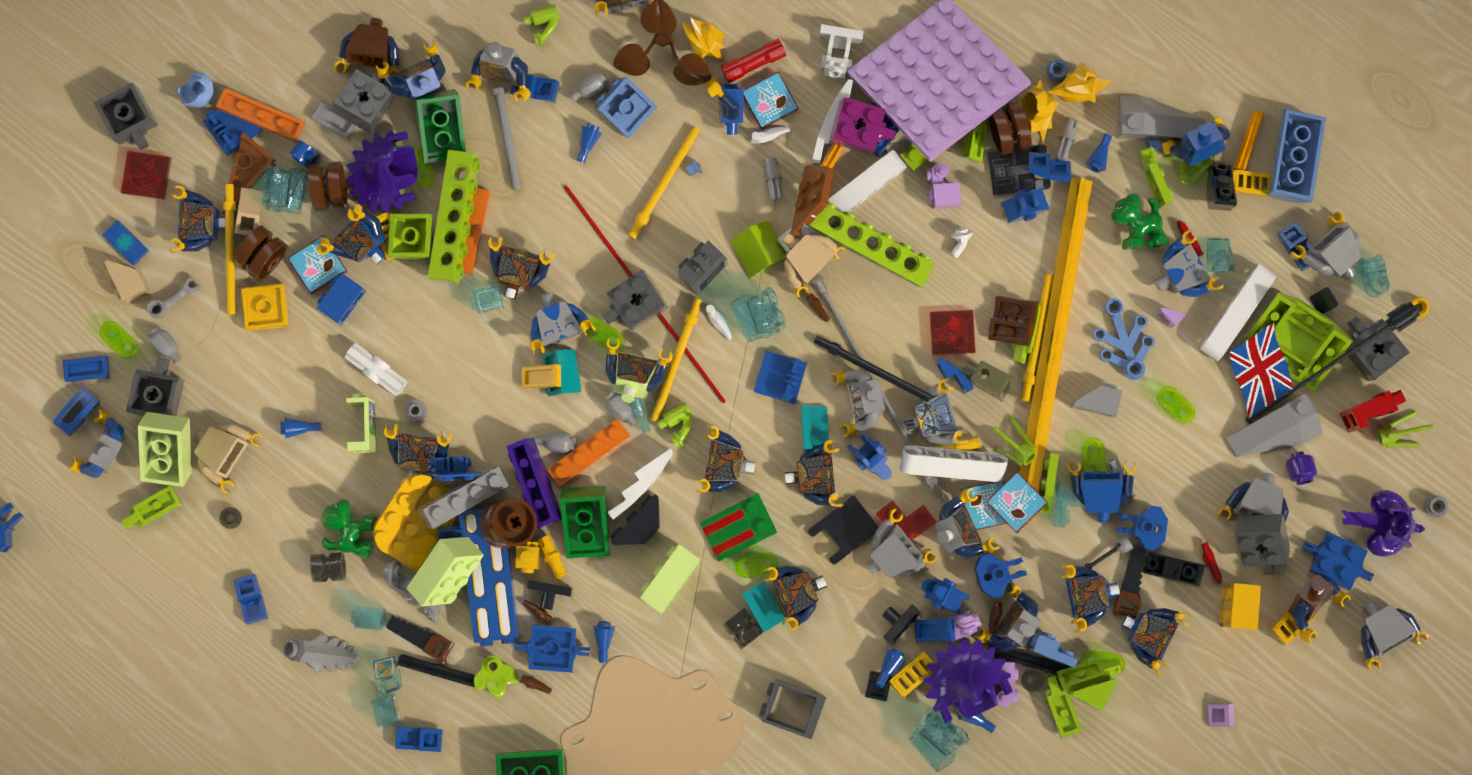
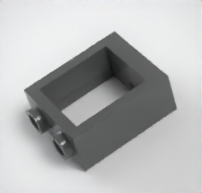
M778 679L775 680V683L770 682L766 693L770 696L768 703H763L759 715L762 716L761 721L812 740L826 697ZM779 687L815 699L805 730L769 717Z

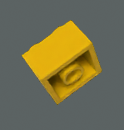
M1225 583V587L1221 589V600L1223 601V609H1220L1219 622L1222 623L1221 627L1258 630L1261 586Z

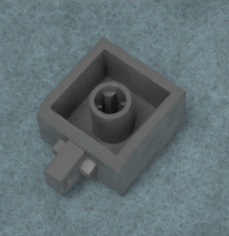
M356 69L334 100V113L372 134L391 106L394 93L386 86L384 79H380L377 76V72L373 76H368Z
M133 82L94 102L105 126L116 143L121 145L127 141H135L140 150L149 147L144 135L148 134L147 131L158 126L140 89Z
M709 240L705 244L701 242L694 249L693 257L690 260L688 258L684 259L678 266L680 268L678 271L679 278L697 295L727 265V258Z
M642 269L606 293L613 304L610 305L611 311L602 317L607 324H611L618 319L620 323L624 321L629 330H634L668 309L669 306L647 271ZM635 296L642 297L640 305L634 303Z
M1358 317L1350 320L1347 324L1354 332L1351 334L1353 342L1345 353L1386 326L1387 324L1383 318L1377 320L1372 325L1368 323L1363 324ZM1389 328L1350 354L1349 358L1368 381H1372L1410 352ZM1375 347L1378 348V353L1376 354L1373 352V349H1375Z
M158 357L156 368L152 367L150 372L136 370L126 412L142 416L146 412L177 416L184 379L171 376L172 371L168 370L169 359ZM153 393H159L158 398H152Z
M1283 514L1244 515L1238 517L1235 534L1243 566H1262L1264 575H1273L1274 565L1288 564L1290 545Z

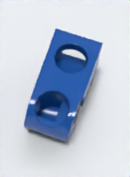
M300 139L289 153L295 161L307 169L310 164H315L321 156Z

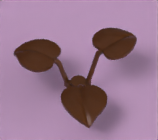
M654 0L641 14L640 22L642 27L649 33H655L648 48L643 52L640 45L627 44L617 52L614 58V67L617 70L628 75L640 76L646 73L650 67V59L646 55L649 54L654 44L661 47L669 44L674 62L677 64L673 69V75L679 82L689 86L704 84L712 78L708 64L701 56L686 54L681 57L680 61L678 60L674 40L671 39L672 33L677 26V20L674 12L664 0Z

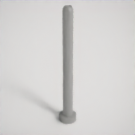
M505 87L495 88L491 91L492 96H496L512 188L520 190L521 184L504 96L507 94V89Z

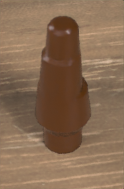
M813 293L808 295L806 299L809 302V306L820 318L828 322L830 317L822 307L819 298L815 297Z
M527 600L523 601L522 605L530 610L538 620L544 621L547 624L551 621L552 616L548 614L547 610Z
M996 601L990 612L988 632L991 635L996 630L998 620H1000L1003 613V603Z
M523 674L520 679V683L524 684L527 688L536 689L550 694L552 691L550 687L532 676Z

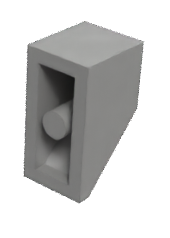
M1104 383V386L1097 387L1073 402L1071 408L1115 417L1117 416L1122 390H1118L1116 385Z

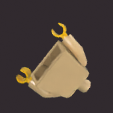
M789 232L781 240L790 249L784 256L786 259L784 261V268L787 279L792 286V291L799 298L801 297L799 291L804 289L805 292H808L805 284H808L832 257L840 258L837 256V251H845L843 247L837 245L826 235L816 233L805 234L799 240Z
M234 424L221 425L217 429L210 427L206 433L199 430L193 438L198 443L194 453L199 457L198 464L202 474L213 483L220 484V488L224 493H230L229 490L225 489V483H230L233 487H235V483L230 479L224 480L222 477L227 478L248 445L246 440H249L254 447H260V445L253 443L254 437L263 439L262 435L249 434L250 431Z

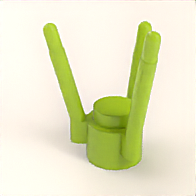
M1413 411L1390 423L1382 424L1381 428L1377 429L1378 440L1381 446L1386 445V448L1418 447L1420 445L1418 442H1396V440H1399L1400 435L1431 429L1434 426L1433 424L1400 431L1396 427L1392 428L1415 416L1417 411Z
M1010 416L1009 420L1025 444L1020 443L1017 445L997 427H993V430L1014 448L1013 453L1015 455L998 447L995 448V451L1014 460L1020 466L1022 464L1026 466L1036 457L1037 453L1034 451L1036 447L1029 441L1015 419Z

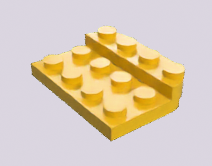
M424 473L412 474L403 478L381 516L374 522L373 538L378 548L418 572L438 543V527L451 526L457 516L434 529L426 527L417 509L451 489Z

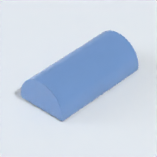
M1290 109L1282 111L1269 190L1270 197L1294 203H1309L1313 201L1326 117Z

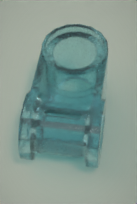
M1377 254L1375 257L1365 260L1360 258L1358 260V270L1362 277L1366 294L1372 298H1377L1389 290L1390 282L1383 256ZM1373 282H1378L1381 285V291L1374 289Z

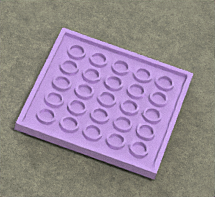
M939 0L847 70V75L878 107L886 109L885 115L930 162L1031 85V80L952 0Z

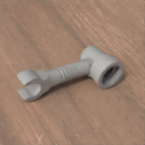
M188 278L182 288L168 297V299L163 302L159 300L150 301L147 305L148 314L153 318H163L168 308L187 294L199 291L201 286L197 285L195 288H190L189 285L195 278ZM157 308H161L159 313H155Z

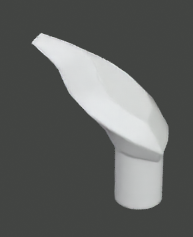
M773 127L753 132L750 142L765 143L783 133L790 132L788 127Z
M713 305L706 306V313L710 322L725 335L728 341L731 340V333L724 317Z

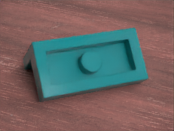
M574 349L555 350L542 354L543 365H561V387L547 388L548 397L581 392L576 351Z
M801 406L803 451H806L829 440L828 415L826 406Z
M765 582L742 594L763 632L786 619Z

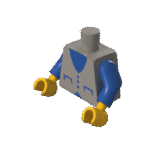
M1192 229L1187 230L1183 234V238L1181 237L1172 243L1162 258L1163 265L1160 267L1163 275L1154 280L1159 291L1170 286L1174 294L1180 293L1182 296L1199 297L1212 290H1220L1224 287V285L1215 286V280L1221 277L1210 279L1191 243L1197 240V236L1192 240L1187 236Z
M549 293L540 297L544 309L537 311V316L532 321L530 348L533 355H535L534 351L538 348L544 353V347L547 348L582 333L587 336L586 330L588 328H593L594 331L596 328L584 311L574 304H566L565 301L556 303L553 293Z
M98 410L100 412L99 418L94 417L93 420L103 424L106 429L102 433L87 463L72 457L71 459L74 460L73 465L67 466V468L76 473H82L93 478L100 477L102 472H108L126 439V436L123 435L124 428L111 418L110 413Z

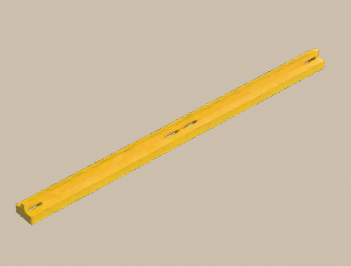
M1071 177L1036 370V380L1033 387L1025 433L1029 441L1036 447L1034 451L1037 454L1030 464L1026 466L1022 464L1019 467L1018 473L1037 493L1039 491L1093 182L1082 177L1080 179ZM1048 352H1050V354H1049V359H1048V364H1046V363H1047Z

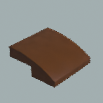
M996 296L994 318H990L988 340L1030 346L1036 325L1039 301Z

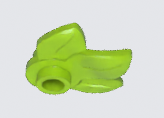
M491 655L483 659L481 670L475 674L474 686L476 691L487 688L493 697L500 699L506 691L507 684L517 683L518 678L512 666L503 664L499 657ZM491 662L495 663L496 668L493 671L489 669V664Z

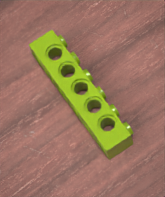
M448 150L428 278L433 281L459 284L464 274L462 264L463 257H466L467 254L466 238L471 230L469 219L474 211V203L472 201L473 194L477 191L476 175L481 167L479 157L473 152ZM466 170L465 177L459 180V174ZM462 192V198L456 201V195ZM459 213L458 220L453 222V215ZM456 234L455 241L449 243L450 236ZM452 255V262L446 265V258Z
M829 201L827 207L817 215L816 219L810 225L806 224V226L828 236L833 241L917 287L924 286L935 265L930 262L931 258L921 252L918 255L911 251L912 247L903 242L900 245L893 242L894 237L885 232L879 234L873 231L874 226L865 221L862 224L855 221L856 216L847 211H844V213L837 211V206ZM831 216L837 217L839 221L836 228L829 226L828 221ZM851 226L857 229V236L854 239H851L847 233ZM869 237H873L876 240V246L873 249L867 247L866 242ZM892 247L895 251V256L892 259H888L885 255L886 249ZM908 257L914 262L910 270L904 266V261Z

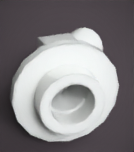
M968 228L955 229V233L951 234V237L959 242L951 252L956 258L965 249L967 241L973 235V232L968 231Z

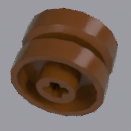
M1019 102L1008 104L1006 113L1000 108L988 117L993 141L1001 156L1012 153L1014 145L1020 151L1031 148L1032 140L1029 124L1023 107Z
M329 162L326 169L321 163L310 164L308 168V183L313 209L316 212L327 211L330 203L335 210L346 209L348 193L342 162Z
M263 225L258 226L244 239L233 257V262L243 270L249 268L248 274L258 282L265 279L278 266L288 249V245L280 238L272 239L273 233Z
M512 498L494 502L482 514L480 522L482 535L490 545L499 549L525 545L536 533V513L531 505L521 499Z

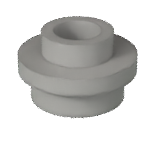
M413 400L406 405L405 415L409 420L419 422L426 417L427 408L423 402ZM414 407L419 408V413L417 415L412 414V409Z
M1432 496L1426 501L1425 509L1430 516L1441 517L1446 514L1448 503L1441 496ZM1435 502L1439 505V509L1437 511L1433 509V504Z

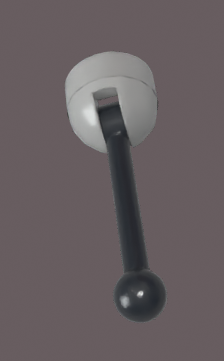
M1122 534L1115 540L1113 549L1095 561L1086 563L1084 567L1092 569L1093 566L1116 551L1126 553L1132 550L1133 546L1125 534Z

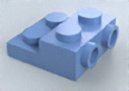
M623 76L621 79L617 77L610 84L612 89L607 94L602 93L596 99L597 105L594 108L626 138H629L657 106L628 77Z
M1041 631L1040 634L1034 633L1028 641L1029 651L1075 668L1078 659L1073 658L1074 653L1059 648L1060 642L1055 641L1056 636Z

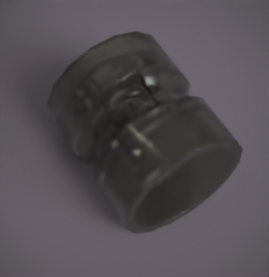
M330 553L328 557L324 554L311 555L310 571L313 583L326 582L328 578L331 581L345 580L346 561L344 553Z
M745 608L722 625L729 635L735 636L734 641L740 649H743L763 633L757 623L751 622L752 617Z

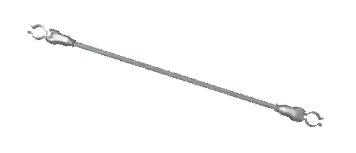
M818 272L810 282L827 301L857 356L864 359L831 302L823 282V277ZM867 371L872 376V379H875L874 375ZM882 391L884 404L886 405L888 411L890 412L892 418L894 419L908 446H913L911 440L909 439L907 433L905 432L903 426L901 425L899 419L897 418L895 412L893 411L891 405L889 404L887 398L885 397ZM923 475L926 486L932 488L931 495L934 498L932 486L936 485V487H939L937 486L938 480L935 476ZM939 487V488H941V489L943 490L944 494H943V497H942V498L945 499V498H944L945 491H944V489H943L942 487Z

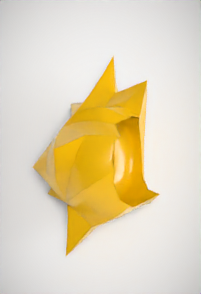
M691 18L692 24L682 22L693 50L691 54H697L702 58L707 55L724 60L720 49L724 47L721 41L726 35L714 23Z
M1081 62L1073 72L1066 74V79L1047 93L1057 95L1065 102L1092 101L1096 103V93L1113 80L1098 78L1093 70Z
M1040 79L1036 87L1030 89L1018 102L1025 112L1030 133L1037 132L1044 144L1047 129L1053 128L1052 115L1059 102L1044 90L1042 79Z

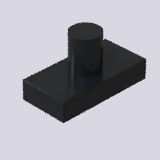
M528 580L527 589L543 592L540 608L553 610L556 594L572 597L573 588Z
M912 604L901 616L890 606L882 616L893 626L883 638L893 646L921 614L919 609Z

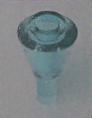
M635 397L633 402L627 404L631 408L636 420L639 421L642 432L650 431L651 429L646 418L645 397Z

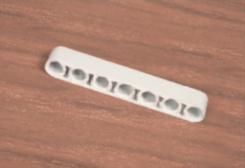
M892 150L830 197L828 201L837 206V211L841 213L847 211L850 213L904 171L907 166L898 154ZM831 216L828 221L829 226L831 227L837 223L838 219L835 216ZM805 223L801 228V235L798 239L800 240L805 234L821 233L806 226L807 223ZM792 227L777 239L787 253L790 249L781 240L791 232Z

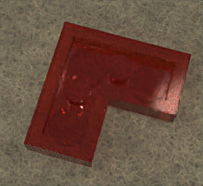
M892 500L875 514L883 523L886 519H889V511L891 509H897L893 513L894 519H897L902 511ZM923 504L909 516L905 517L903 514L902 520L894 522L893 525L898 524L912 541L935 524L936 520Z

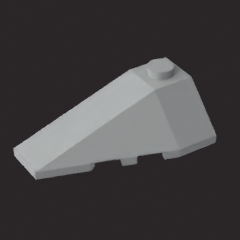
M1118 96V139L1183 140L1187 132L1205 124V119L1142 96Z
M1305 393L1225 439L1234 455L1240 457L1304 444L1323 432L1317 411Z

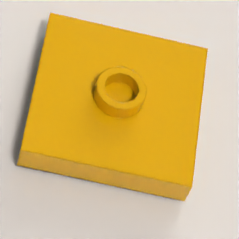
M284 283L241 288L244 328L246 332L289 327L286 287Z

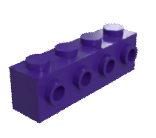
M526 438L506 446L508 457L516 472V479L523 491L524 501L531 505L536 513L537 528H543L562 521L558 502L534 438Z

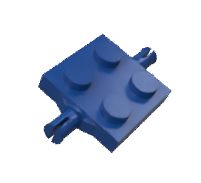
M1329 531L1325 533L1322 542L1318 546L1307 540L1302 546V549L1313 553V562L1309 572L1319 576H1329L1339 587L1347 591L1351 590L1357 577L1370 582L1374 576L1373 573L1363 569V561L1368 551Z
M532 625L529 642L515 641V645L524 646L515 647V651H528V669L573 673L576 655L588 657L590 655V652H581L590 651V647L577 646L576 628Z

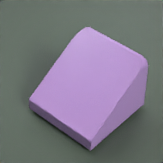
M1164 307L1157 311L1161 319L1171 328L1186 316L1184 313Z
M1233 703L1207 704L1209 727L1235 725Z

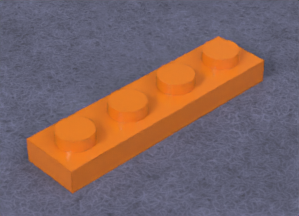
M224 88L216 105L217 110L297 143L305 126V121L227 88Z
M477 188L476 193L473 194L474 211L469 219L471 230L466 238L467 254L466 257H463L462 264L464 274L473 275L491 194L489 190Z
M616 419L548 468L547 471L561 488L631 436L620 421Z

